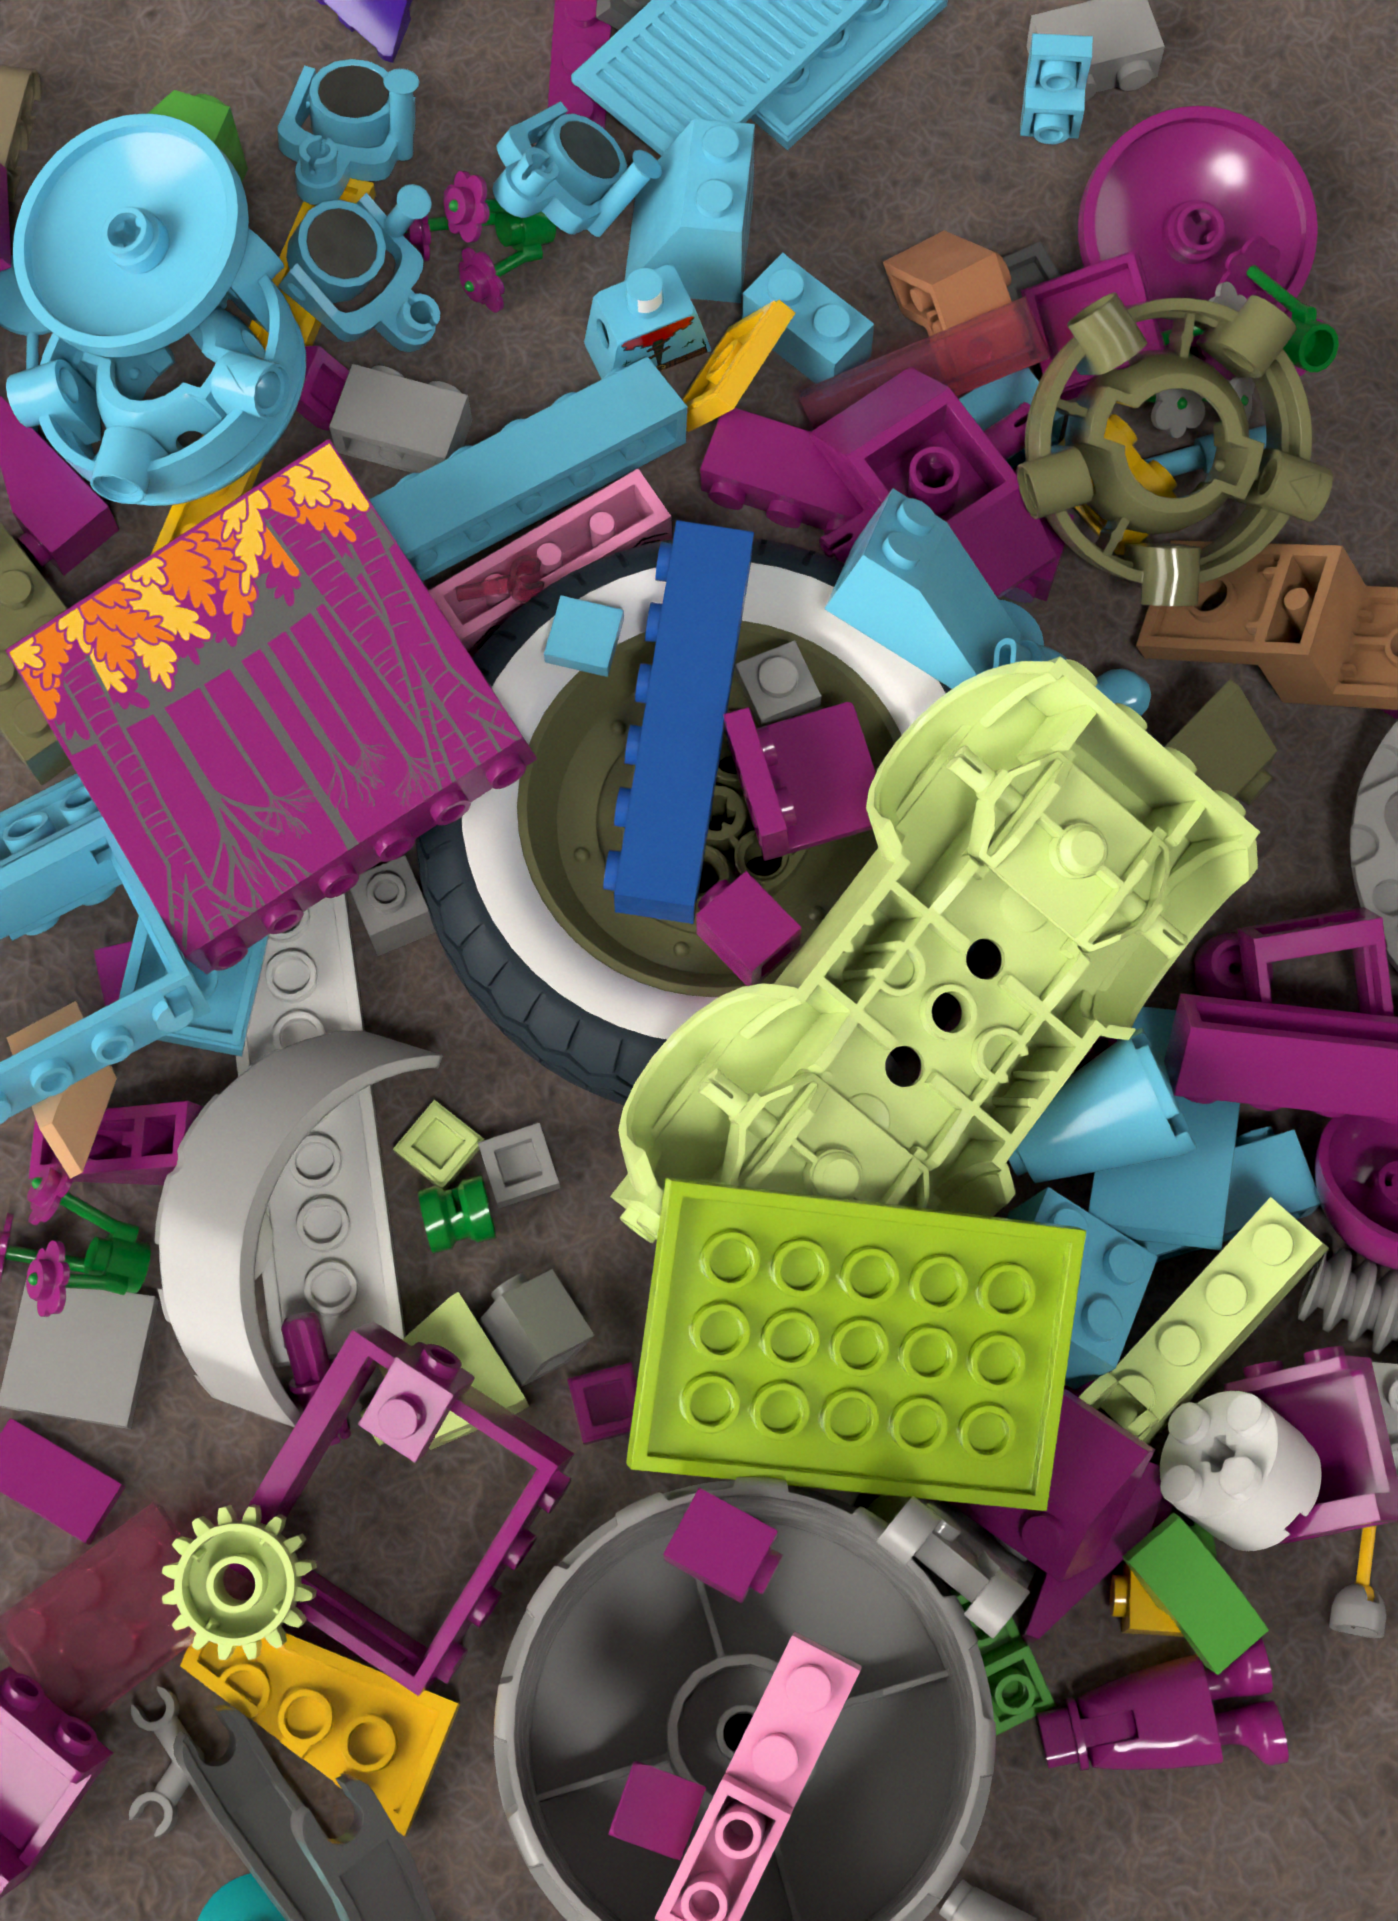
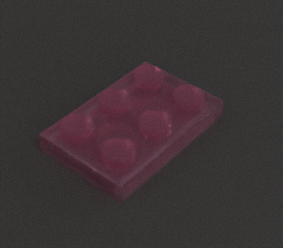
M152 1502L0 1616V1646L13 1669L17 1673L28 1675L36 1680L43 1688L48 1699L67 1715L78 1718L85 1723L190 1646L197 1634L189 1626L175 1630L172 1624L181 1615L177 1604H163L162 1601L163 1595L174 1590L175 1579L162 1574L163 1566L179 1562L182 1557L172 1546L175 1539L181 1537L164 1507Z

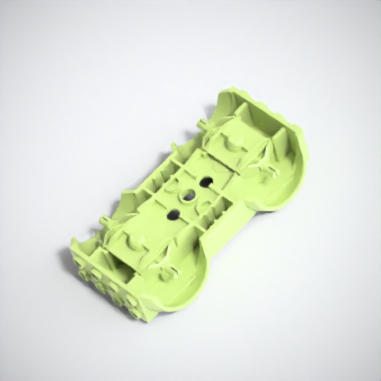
M1061 656L1049 661H1020L989 669L965 680L940 697L924 711L895 742L879 766L869 788L866 805L878 849L775 983H762L738 988L721 995L697 1011L660 1047L635 1082L623 1107L618 1129L628 1174L610 1196L626 1209L620 1217L621 1221L650 1243H653L655 1239L657 1240L666 1177L993 1217L1016 1194L1010 1170L1006 1163L1099 1036L1122 1040L1130 1039L1136 1031L1132 1026L1137 1015L1178 956L1219 907L1236 890L1249 881L1258 869L1257 841L1255 839L1260 831L1244 818L1246 811L1236 799L1220 790H1212L1195 775L1197 768L1186 755L1174 748L1163 747L1145 731L1147 723L1136 711L1121 703L1114 704L1096 688L1098 682L1095 676L1080 663L1071 659L1064 660ZM979 939L992 941L999 948L1002 957L999 971L996 975L986 980L974 976L966 962L969 947ZM945 992L953 995L958 1000L962 1010L958 1026L950 1032L939 1029L932 1018L933 1003L939 995ZM899 1046L910 1047L918 1054L921 1060V1073L918 1079L907 1087H900L892 1083L885 1071L887 1056L893 1049Z

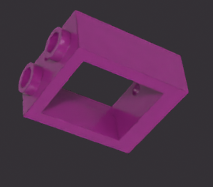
M1362 907L1237 928L1246 1001L1272 1003L1267 963L1352 949L1360 1013L1394 1017L1383 917Z

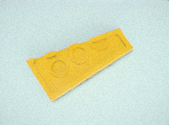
M194 1632L180 1667L246 1717L264 1728L300 1758L318 1769L335 1782L334 1784L338 1787L340 1785L335 1778L340 1777L341 1774H349L366 1783L375 1793L396 1830L404 1837L408 1836L460 1704L427 1690L417 1696L383 1672L285 1633L287 1642L277 1649L265 1637L262 1638L261 1655L255 1659L248 1660L241 1645L236 1646L234 1653L229 1659L221 1660L218 1656V1644L210 1641L198 1651L192 1647L194 1637L197 1634Z

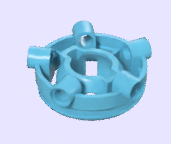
M248 228L245 252L233 283L210 315L189 332V335L193 338L199 349L202 350V353L216 363L211 374L201 387L183 382L179 387L164 396L142 401L147 389L155 379L176 363L174 353L168 345L153 352L137 356L105 357L81 351L52 333L42 355L40 365L12 374L7 378V397L14 415L26 428L41 425L46 438L54 449L82 477L90 481V485L95 492L114 502L146 506L175 505L201 499L231 485L254 468L279 441L295 413L305 380L306 350L304 339L288 302L272 281L284 268V264L275 252L256 233ZM227 300H232L242 312L269 333L266 351L259 339L238 317L224 310L227 306ZM101 416L106 430L99 452L94 456L91 444L101 441ZM188 431H196L203 435V437L185 448L177 440L179 435Z

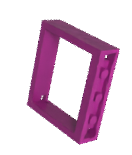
M374 1321L351 1331L248 1505L260 1506V1523L267 1525L269 1521L280 1514L287 1518L378 1363L389 1370L395 1358L410 1348L411 1345ZM470 1386L467 1392L456 1399L450 1411L537 1469L429 1648L417 1642L313 1570L301 1576V1584L309 1585L316 1589V1597L309 1601H297L295 1606L302 1611L307 1621L417 1696L421 1695L437 1679L447 1684L453 1677L468 1652V1649L462 1646L460 1642L470 1625L473 1623L481 1628L502 1597L503 1593L494 1587L506 1566L515 1571L534 1545L537 1535L529 1531L533 1521L541 1509L547 1513L553 1511L572 1481V1478L563 1472L572 1459L573 1452L473 1386ZM232 1563L228 1566L255 1584V1578L246 1566Z

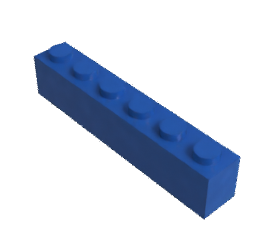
M676 520L673 543H660L655 580L666 582L663 604L650 603L645 641L656 642L653 664L640 663L635 702L646 703L642 726L630 724L624 761L625 764L635 765L632 788H619L614 817V826L625 828L621 851L609 850L604 875L603 889L614 891L615 912L694 924L725 730L723 714H727L751 567L754 532Z

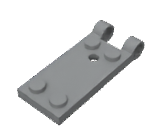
M912 1496L876 1541L904 1566L915 1556L970 1601L971 1605L963 1615L992 1639L999 1633L1030 1593L1027 1587L1038 1568L1037 1565L947 1501L920 1499Z

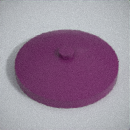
M1188 106L1166 110L1150 116L1125 132L1107 150L1093 170L1083 193L1078 218L1079 249L1084 268L1137 249L1152 300L1194 298L1209 301L1211 298L1216 297V287L1220 283L1222 276L1227 272L1225 262L1228 256L1242 248L1246 241L1254 236L1263 237L1268 241L1269 245H1274L1280 250V258L1274 265L1278 272L1275 281L1297 298L1312 268L1318 234L1317 212L1311 187L1299 162L1287 146L1270 130L1255 120L1227 109L1211 106ZM1256 291L1254 296L1265 299L1282 312L1287 310L1266 291ZM1158 318L1161 332L1172 329L1174 320ZM1201 335L1193 337L1189 351H1198L1196 342Z

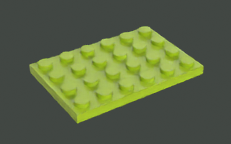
M666 1177L626 1464L631 1470L736 1480L737 1477H768L786 1480L787 1485L910 1498L914 1496L920 1499L1047 1511L1086 1230L1075 1226Z

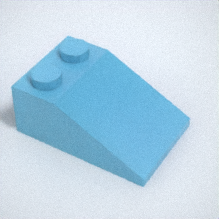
M894 488L854 542L825 606V610L951 689L969 678L993 669L994 651L997 644L1005 638L1019 641L1021 636L1020 631L949 524L936 516L932 509L922 501L908 498Z

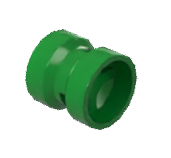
M482 1175L462 1179L457 1188L443 1190L438 1186L418 1190L423 1222L433 1254L453 1249L457 1241L470 1238L480 1243L497 1238L493 1218H491L488 1206L490 1205Z

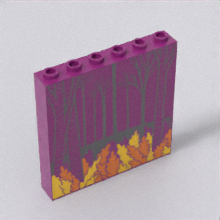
M330 439L5 650L184 957L205 974L234 966L247 955L250 946L269 934H279L291 929L302 919L304 911L325 897L334 898L346 893L357 884L359 875L381 861L388 862L403 856L413 847L417 837L436 825H447L458 820L469 810L471 802L492 788L502 789L513 784L525 773L526 766L537 760L530 746Z

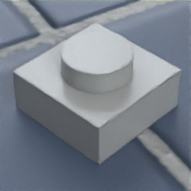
M795 640L735 664V675L759 727L786 720L816 708L821 704L820 692Z
M540 1123L478 1142L498 1208L560 1189L558 1177Z

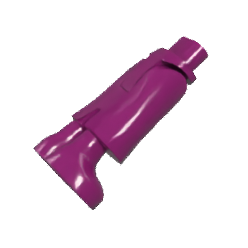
M1262 1637L1219 1675L1209 1668L1204 1669L1198 1655L1193 1654L1150 1666L1109 1681L1078 1697V1702L1075 1701L1074 1697L1065 1698L1064 1708L1036 1713L1048 1769L1077 1763L1080 1771L1089 1770L1090 1761L1092 1768L1112 1770L1175 1769L1222 1764L1221 1746L1224 1745L1247 1747L1259 1760L1269 1766L1287 1763L1289 1754L1286 1734L1279 1710L1273 1700L1255 1702L1238 1709L1216 1714L1212 1704V1700L1259 1696L1272 1693V1674Z

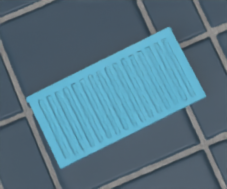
M651 0L571 75V82L662 156L694 118L746 123L874 0Z

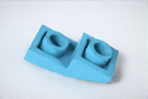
M1032 33L1023 96L1020 136H1034L1038 142L1044 144H1058L1066 141L1068 138H1079L1085 110V88L1092 60L1093 36Z

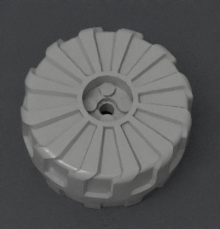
M737 1477L736 1480L697 1484L663 1494L659 1491L642 1498L616 1512L614 1518L587 1536L557 1566L552 1568L527 1605L526 1612L517 1628L505 1660L495 1705L494 1755L502 1805L515 1843L537 1884L567 1921H658L655 1919V1916L735 1754L727 1747L723 1739L725 1724L737 1714L754 1715L794 1631L861 1665L862 1668L740 1921H923L940 1902L964 1865L981 1826L994 1774L996 1722H994L988 1678L977 1644L978 1639L969 1619L963 1615L965 1613L956 1595L950 1593L939 1576L918 1558L913 1556L904 1566L876 1542L889 1526V1523L862 1506L857 1509L829 1495L799 1486L787 1485L786 1480ZM698 1488L707 1491L778 1530L777 1539L772 1549L783 1554V1557L763 1595L750 1588L743 1603H740L664 1561L663 1553ZM634 1760L706 1787L681 1861L608 1835Z

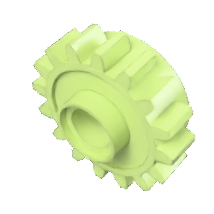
M253 1504L248 1506L243 1519L237 1520L234 1509L229 1505L219 1508L217 1527L206 1517L201 1516L192 1521L194 1532L197 1535L195 1540L183 1536L175 1539L172 1546L182 1557L179 1562L163 1566L162 1574L175 1579L174 1590L163 1595L162 1601L163 1604H177L181 1615L172 1624L175 1630L189 1626L197 1633L192 1644L194 1649L198 1651L211 1641L218 1644L219 1659L227 1660L234 1653L236 1646L242 1645L244 1653L248 1660L261 1655V1639L264 1637L276 1649L287 1642L285 1631L281 1626L283 1623L297 1628L305 1623L306 1616L295 1606L297 1601L303 1602L314 1599L317 1590L309 1585L301 1584V1576L317 1566L315 1560H298L295 1551L307 1540L303 1534L293 1536L288 1540L281 1534L287 1519L282 1514L277 1515L265 1525L260 1523V1506ZM232 1563L246 1566L255 1578V1590L249 1600L233 1598L224 1587V1573Z

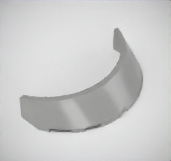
M1398 721L1386 734L1366 768L1357 792L1350 829L1351 868L1361 908L1364 907L1383 917L1387 959L1397 972Z
M340 1031L309 1038L281 1050H274L248 1065L250 1068L236 1078L221 1094H215L191 1124L178 1147L177 1165L165 1179L158 1207L155 1243L159 1245L162 1289H158L165 1319L172 1324L178 1342L197 1374L194 1375L195 1378L212 1398L266 1419L295 1427L301 1417V1413L290 1400L271 1365L261 1335L256 1308V1252L264 1214L280 1175L298 1146L311 1130L338 1105L366 1087L386 1078L419 1069L439 1068L442 1055L366 1031Z

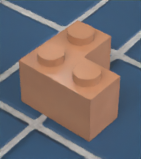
M944 230L883 262L900 311L905 318L926 328L942 375L947 383L969 393L1021 360L1026 365L1032 362L1025 343L1030 337L1029 329L1020 311L1013 307L1007 289L1011 285V275L1005 261L997 252H993Z

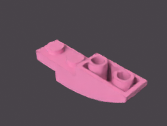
M794 1631L655 1916L656 1920H741L790 1819L800 1794L861 1671V1665Z

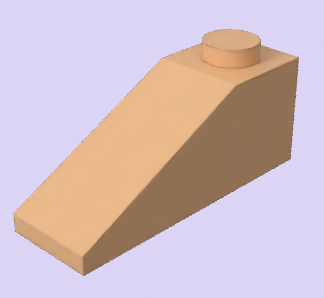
M74 1001L6 1037L12 1054L15 1055L85 1018L78 1003ZM111 1064L70 1085L62 1093L50 1096L31 1106L40 1131L70 1179L84 1170L117 1080Z

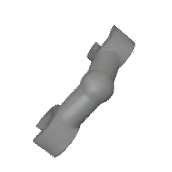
M157 1686V1691L166 1704L164 1716L156 1722H151L146 1717L144 1711L137 1705H131V1715L134 1722L140 1728L153 1731L172 1762L154 1791L138 1796L132 1803L129 1810V1820H137L148 1803L158 1802L163 1807L164 1819L158 1826L154 1836L155 1838H160L168 1834L175 1827L178 1819V1808L176 1805L190 1782L174 1756L173 1744L176 1736L181 1731L189 1736L178 1718L179 1702L177 1696L170 1689ZM189 1736L190 1740L192 1741L193 1745L195 1746L199 1754L200 1759L203 1762H205L204 1753L197 1745H195V1743Z

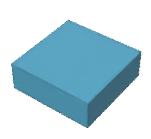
M561 595L544 652L545 663L608 677L624 622V610Z

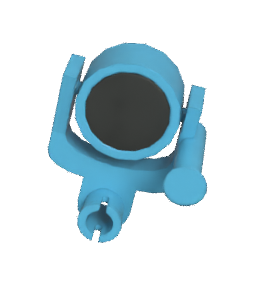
M356 59L335 61L321 68L317 74L315 68L304 65L285 113L278 125L279 150L288 158L298 162L295 169L296 191L303 201L311 205H318L325 201L338 200L343 194L350 178L362 181L385 180L390 176L397 160L405 161L413 157V134L415 131V97H413V91L419 86L418 76L414 72L402 68L387 72L384 68L372 62ZM309 114L313 134L301 128Z
M562 102L545 109L521 123L511 126L496 145L498 154L506 169L493 183L492 190L495 199L507 212L520 218L530 217L542 211L552 223L568 234L575 235L587 229L594 236L600 237L651 178L656 179L662 176V169L658 161L651 154L643 150H635L633 152V163L627 168L624 153L615 139L603 127L589 118L576 114H566L568 109Z
M405 185L399 190L397 204L388 216L385 215L368 193L357 204L343 200L325 201L318 204L307 212L288 241L286 258L290 271L278 287L320 321L338 339L344 342L355 341L364 337L375 328L398 350L404 352L419 350L427 344L435 333L436 325L440 321V310L435 300L430 296L421 293L415 294L411 290L423 270L424 259L421 253L403 235L416 219H422L428 215L432 205L430 195L419 185ZM387 250L392 254L396 262L394 274L384 291L373 301L359 310L348 313L339 311L333 305V303L349 301L362 293L383 265L385 251Z

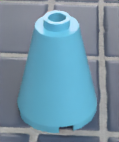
M1143 1028L1137 1029L1129 1040L1119 1039L1067 1079L1008 1159L1017 1176L1028 1172L1034 1183L1183 1156L1197 1149L1195 1141L1189 1134L1190 1128L1177 1098L1173 1094L1172 1087L1161 1064H1157L1150 1049L1152 1045Z

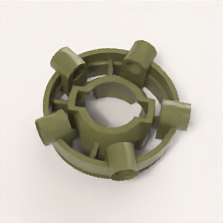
M1113 292L1095 301L1068 322L1067 326L1074 337L1049 364L1031 402L1025 431L1026 462L1018 465L1017 480L1023 502L1031 517L1035 520L1045 517L1054 532L1086 562L1115 577L1141 583V604L1154 606H1197L1199 583L1219 578L1249 562L1277 536L1290 516L1306 522L1314 521L1319 516L1329 498L1333 474L1331 469L1310 461L1312 425L1308 400L1302 381L1292 361L1283 350V347L1297 328L1294 322L1279 308L1265 299L1254 295L1248 298L1239 312L1225 305L1194 298L1155 299L1125 306L1118 294ZM1155 318L1174 320L1172 332L1169 335V349L1141 351L1146 346L1147 340L1136 322ZM1194 326L1204 330L1196 342L1197 345L1237 378L1253 379L1261 398L1265 415L1266 448H1264V443L1249 438V424L1244 406L1229 381L1211 364L1189 354L1190 344L1193 341L1192 333ZM1128 360L1130 367L1119 370L1115 369ZM1075 368L1080 375H1094L1079 393L1075 402L1060 399L1064 386ZM1180 388L1194 391L1200 397H1204L1215 408L1221 421L1213 425L1214 446L1217 448L1213 465L1205 482L1201 481L1189 495L1166 498L1146 490L1135 479L1127 463L1125 445L1105 439L1104 434L1108 417L1115 403L1139 408L1144 401L1156 393L1167 389ZM1056 411L1062 415H1069L1065 432V446H1051V433ZM1228 498L1237 499L1236 502L1247 505L1238 519L1225 533L1202 549L1201 547L1184 544L1125 543L1124 560L1112 555L1118 542L1123 539L1125 530L1151 535L1175 533L1212 515ZM1087 504L1102 519L1108 521L1100 531L1096 544L1079 531L1070 518L1067 509Z

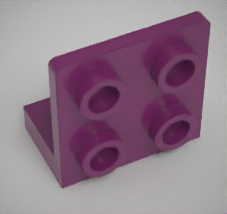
M845 702L760 728L755 727L749 707L723 714L728 747L764 861L872 830L866 805L869 788L876 772L855 707L851 702Z

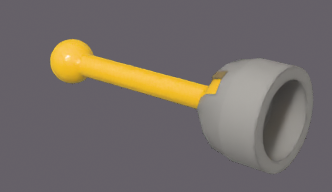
M1377 1526L1362 1529L1356 1583L1346 1586L1337 1593L1331 1607L1329 1627L1334 1631L1367 1638L1384 1637L1387 1618L1386 1605L1379 1592L1369 1586Z

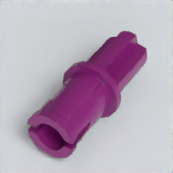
M302 1312L284 1319L281 1327L294 1376L288 1382L290 1392L297 1394L303 1412L331 1366L319 1318L314 1312ZM347 1419L344 1420L330 1446L340 1443V1438L347 1439L351 1436Z

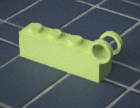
M1270 1197L1118 1363L1116 1369L1101 1375L1078 1398L1096 1410L1101 1407L1121 1427L1146 1444H1150L1168 1425L1169 1418L1174 1410L1191 1400L1324 1255L1329 1247L1283 1206Z

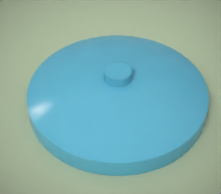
M158 114L125 115L104 121L85 130L65 144L45 164L29 188L17 218L13 241V263L16 280L27 306L46 328L67 344L93 355L105 357L137 356L153 352L179 340L195 329L217 307L229 290L240 268L246 248L249 224L248 204L241 179L227 156L204 133L194 126L173 117Z

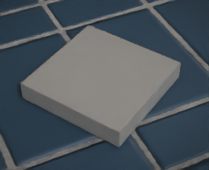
M25 1282L0 1391V1407L131 1429L159 1300L155 1296L126 1292L125 1295H120L104 1290L66 1288V1302L63 1311L60 1314L41 1317L37 1311V1301L29 1297Z

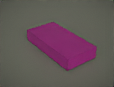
M10 1418L0 1433V1492L90 1545L126 1486Z

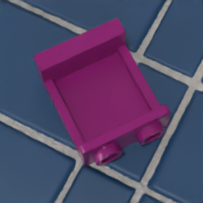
M1343 1346L1327 1347L1306 1352L1303 1354L1305 1365L1285 1370L1282 1361L1250 1365L1243 1368L1245 1379L1223 1384L1224 1391L1247 1392L1261 1399L1303 1434L1308 1443L1313 1446L1320 1459L1321 1485L1315 1505L1307 1517L1301 1513L1296 1516L1285 1528L1290 1535L1276 1545L1289 1544L1398 1521V1476L1372 1361L1369 1357L1346 1356Z
M10 1666L0 1671V1898L24 1882L113 1755L112 1751L97 1740L95 1731L87 1723L67 1715L45 1696L43 1688L36 1680L28 1675L17 1673Z

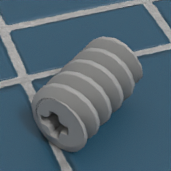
M1340 1248L1328 1261H1326V1251L1314 1264L1305 1283L1299 1302L1298 1319L1304 1322L1317 1307L1323 1309L1322 1330L1328 1333L1342 1318L1348 1320L1347 1341L1354 1343L1367 1329L1373 1331L1372 1352L1379 1354L1392 1340L1398 1342V1271L1389 1270L1376 1283L1377 1266L1375 1262L1365 1259L1351 1272L1352 1255L1350 1250Z

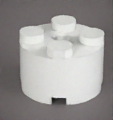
M1242 1391L1220 1392L1206 1397L1198 1403H1184L1175 1409L1170 1416L1168 1422L1170 1434L1164 1444L1160 1460L1161 1493L1167 1501L1215 1538L1223 1541L1233 1549L1241 1551L1262 1550L1280 1543L1289 1536L1290 1533L1285 1528L1299 1513L1307 1517L1315 1505L1321 1485V1463L1319 1456L1299 1430L1257 1396Z

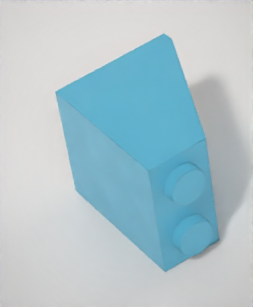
M694 118L658 159L662 169V176L656 179L651 178L635 196L624 281L636 269L650 268L654 270L669 264L674 265L690 298L741 303L753 206L755 124Z

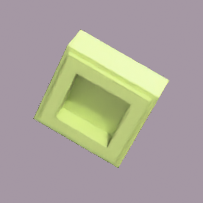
M434 1100L393 1150L433 1184L446 1190L479 1151L478 1142L484 1141V1138Z

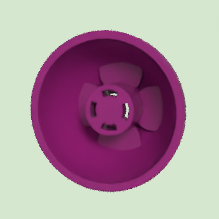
M1349 1114L1332 1118L1322 1133L1315 1161L1316 1189L1322 1209L1336 1233L1353 1250L1372 1262L1398 1270V1124L1387 1123L1377 1117Z

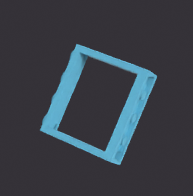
M102 816L0 868V940L120 878L168 974L1 1061L0 1125L17 1113L50 1096L62 1093L70 1085L110 1064L124 1060L140 1048L171 1032L183 1029L193 1020L211 1012L176 941ZM108 842L110 848L96 855L92 854V850Z

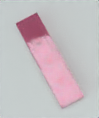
M1025 296L800 390L799 399L815 430L910 366L948 386L958 396L1049 359V349Z

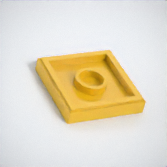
M780 299L772 301L728 327L682 398L688 406L686 431L690 432L735 408L795 315V312Z

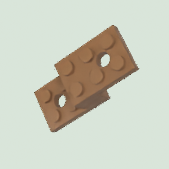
M1171 541L1170 543L1196 546L1202 549L1212 542ZM1269 543L1259 554L1236 570L1219 578L1199 583L1197 606L1149 605L1136 647L1145 659L1258 665L1283 703L1398 710V587L1366 586L1343 546ZM1217 593H1227L1224 602L1219 607L1210 611H1201L1204 602L1212 599Z

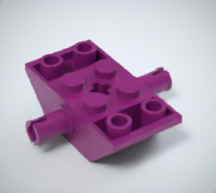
M910 366L810 432L812 442L863 508L861 513L828 535H823L819 538L824 554L831 558L835 557L836 560L845 563L854 542L894 488L908 498L922 501L932 509L936 516L949 524L998 599L1054 562L1056 554L1040 519L1035 520L1027 511L1020 493L1017 474L1006 461L1025 448V431L1031 405L1023 402L1017 409L983 431L948 386Z

